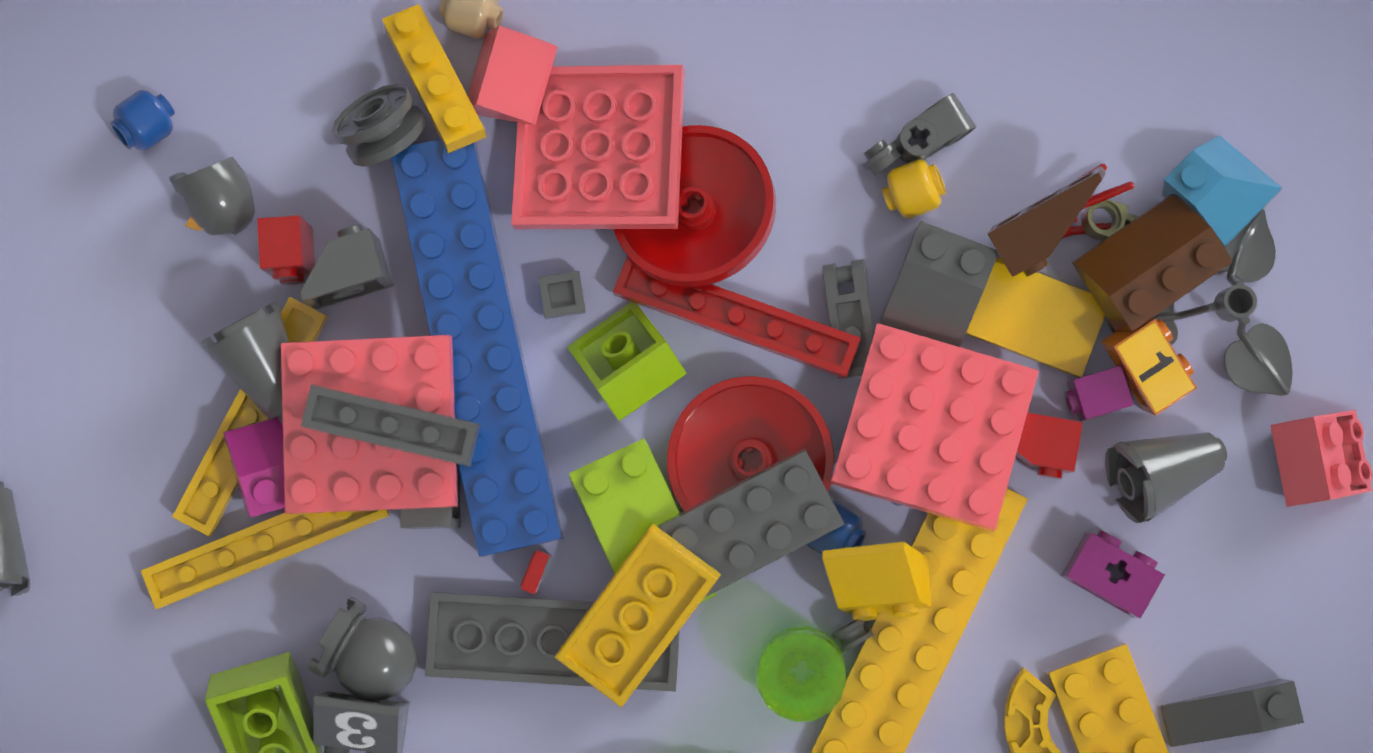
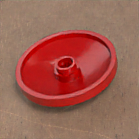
M682 126L678 229L613 230L628 258L648 276L663 283L683 287L713 284L727 279L742 270L763 248L771 233L776 214L774 184L761 156L741 137L730 131L713 126Z
M744 376L731 378L702 391L680 414L668 444V477L673 493L685 511L805 448L829 492L835 467L833 441L820 412L796 389L780 381L765 377Z

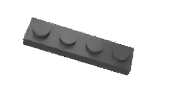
M315 385L310 386L301 427L469 467L471 466L481 425Z

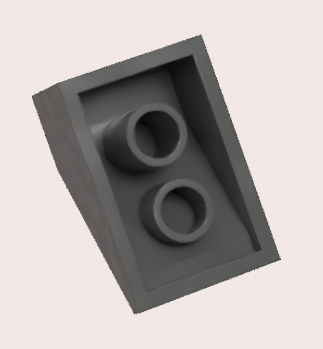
M920 221L914 232L879 324L960 347L998 255L997 250Z

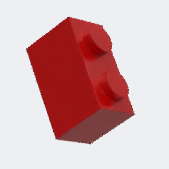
M299 215L257 218L260 269L269 274L272 279L280 280V284L283 285L305 283V277L310 275L315 265L313 227Z

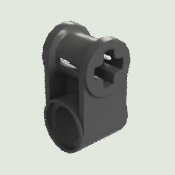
M951 93L908 122L897 136L896 142L898 146L895 148L900 153V158L904 162L909 163L917 159L925 160L944 147H949L964 138L976 128V125L956 95ZM911 137L914 139L921 137L924 143L921 147L918 144L911 147L908 141Z

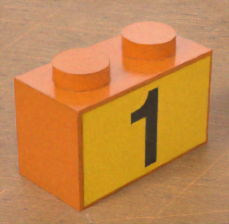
M1151 318L1133 332H1114L1102 340L1101 343L1115 366H1122L1128 387L1141 409L1156 416L1197 389L1190 377L1194 374L1190 363L1181 353L1177 355L1170 344V341L1173 340L1171 331L1161 319Z

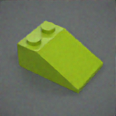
M290 651L210 675L205 702L227 753H322L321 746L314 744L313 717L303 683Z

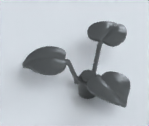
M1262 209L1225 247L1233 262L1220 271L1228 272L1226 279L1231 284V287L1220 291L1216 295L1214 303L1173 313V303L1153 318L1156 320L1161 319L1167 325L1173 335V340L1170 341L1171 345L1176 342L1178 337V330L1174 320L1215 311L1217 316L1224 321H1238L1237 335L1240 340L1231 343L1224 354V368L1227 376L1234 385L1245 391L1284 396L1290 392L1293 375L1291 356L1284 337L1274 327L1265 323L1254 325L1247 334L1245 332L1246 325L1250 323L1248 316L1256 309L1257 297L1250 287L1244 285V282H1255L1265 277L1272 270L1276 255L1274 240L1267 224L1265 211ZM1107 319V325L1112 333L1116 332L1110 324L1109 320Z

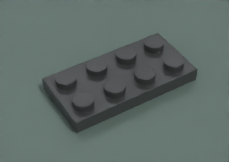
M803 448L660 523L657 527L721 574L705 597L845 525L807 451Z

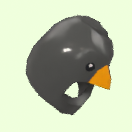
M234 157L222 160L189 175L181 172L169 177L174 190L183 197L190 210L191 217L186 222V227L192 230L205 231L212 236L224 234L237 235L251 223L255 213L252 190L243 169Z

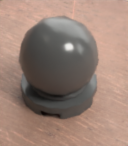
M349 597L346 603L349 611L347 612L342 608L338 610L318 643L319 646L325 648L320 656V660L312 658L309 662L308 670L322 678H325L330 671H336L340 684L352 695L368 701L386 700L401 693L412 681L418 665L417 648L410 634L398 623L381 617L366 619L364 613L367 605L353 597Z

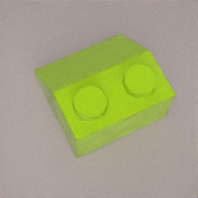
M633 302L628 303L567 346L618 421L639 409L640 406L687 374L666 340L641 308Z

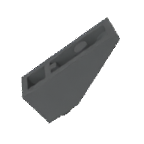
M1277 679L1160 705L1170 747L1265 732L1304 723L1295 682L1287 679Z

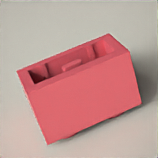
M1356 410L1270 425L1286 507L1327 501L1372 491V469L1365 457L1362 442L1364 430L1357 418Z

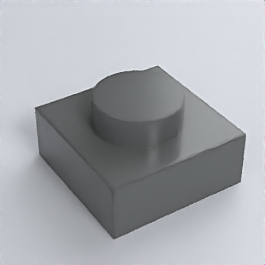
M579 271L538 277L545 320L586 313Z

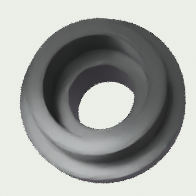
M882 139L863 153L868 159L862 164L864 169L869 168L874 175H877L901 157L895 148L898 146L897 142L894 140L888 145Z

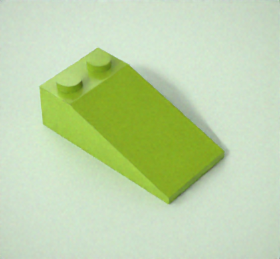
M645 438L568 473L570 484L614 575L652 524L657 526L680 514ZM716 592L703 598L700 603L715 597Z

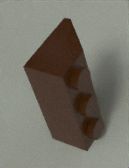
M1171 194L1080 256L1072 264L1116 332H1133L1231 264L1233 260L1212 227L1175 194Z

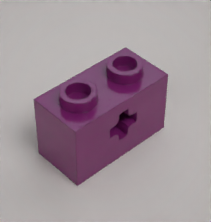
M1099 530L1097 535L1085 533L1061 577L1127 615L1141 619L1165 574L1155 569L1158 562L1139 551H1135L1133 556L1119 548L1121 544L1119 539L1102 530ZM1120 563L1118 571L1124 574L1123 577L1109 581L1111 573L1106 570L1107 565Z

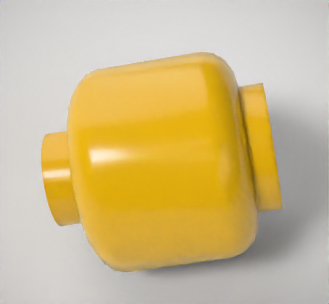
M917 159L892 169L887 175L888 186L882 188L889 210L894 211L898 209L899 213L906 219H912L937 209L942 202L941 196L947 193L936 164L929 165L923 159Z

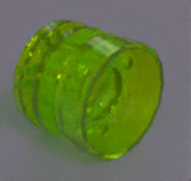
M809 626L790 627L774 635L764 647L757 669L758 690L765 704L779 717L795 722L814 721L830 713L841 700L846 685L844 656L837 643L825 632ZM799 661H806L807 669L814 670L813 674L806 675L805 681H798L797 674L790 672V668H797Z

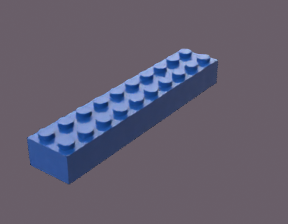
M441 139L410 145L393 156L392 162L430 336H452L455 418L481 424L471 466L459 464L479 557H486L564 539L477 144L474 142L451 153L447 152Z

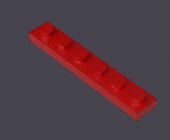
M628 256L613 290L614 296L846 379L861 342V338L712 284L683 287L663 283L641 271Z

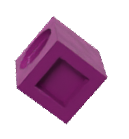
M1121 365L1074 379L1067 383L1069 391L1064 392L1068 410L1071 415L1077 414L1079 422L1134 405Z

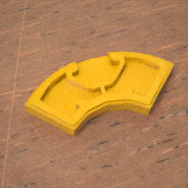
M1023 667L1019 670L1009 688L1004 706V732L1010 753H1062L1053 743L1047 726L1049 708L1056 694Z

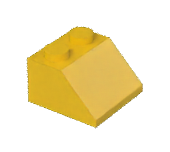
M895 542L822 551V559L837 607L851 615L853 620H875L878 618V613L893 612V616L909 617L918 615V609L932 608L929 558L907 543Z

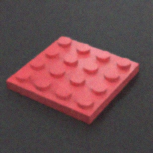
M683 65L552 67L536 124L530 125L517 122L511 219L513 228L678 229L685 69Z
M877 323L830 484L994 532L1039 370Z
M438 335L281 343L285 514L458 507L456 463L301 427L311 385L455 418L452 336Z

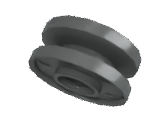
M390 84L370 91L350 104L335 120L332 130L340 144L347 145L346 152L354 165L361 167L370 166L392 158L412 144L425 129L427 119L418 106L412 105L414 98L405 85Z

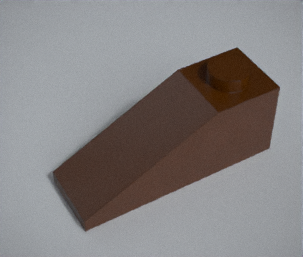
M1102 166L992 226L988 236L1012 277L1021 272H1024L1026 277L1048 265L1045 259L1050 257L1103 180L1106 173Z

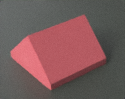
M500 25L489 31L484 37L467 95L477 115L535 125L558 47Z

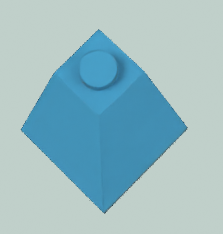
M1219 135L1192 150L1164 179L1163 196L1166 198L1171 194H1175L1212 227L1225 248L1281 191L1282 187Z

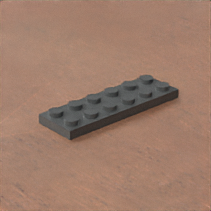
M431 592L425 676L593 687L554 656L594 602ZM680 630L636 689L676 692Z

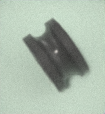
M854 620L831 634L833 639H838L841 642L839 648L841 653L859 645L874 635L871 630L864 628L865 621Z

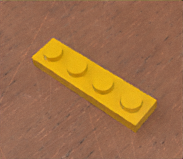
M420 4L383 18L384 29L447 152L451 153L486 138L485 128Z

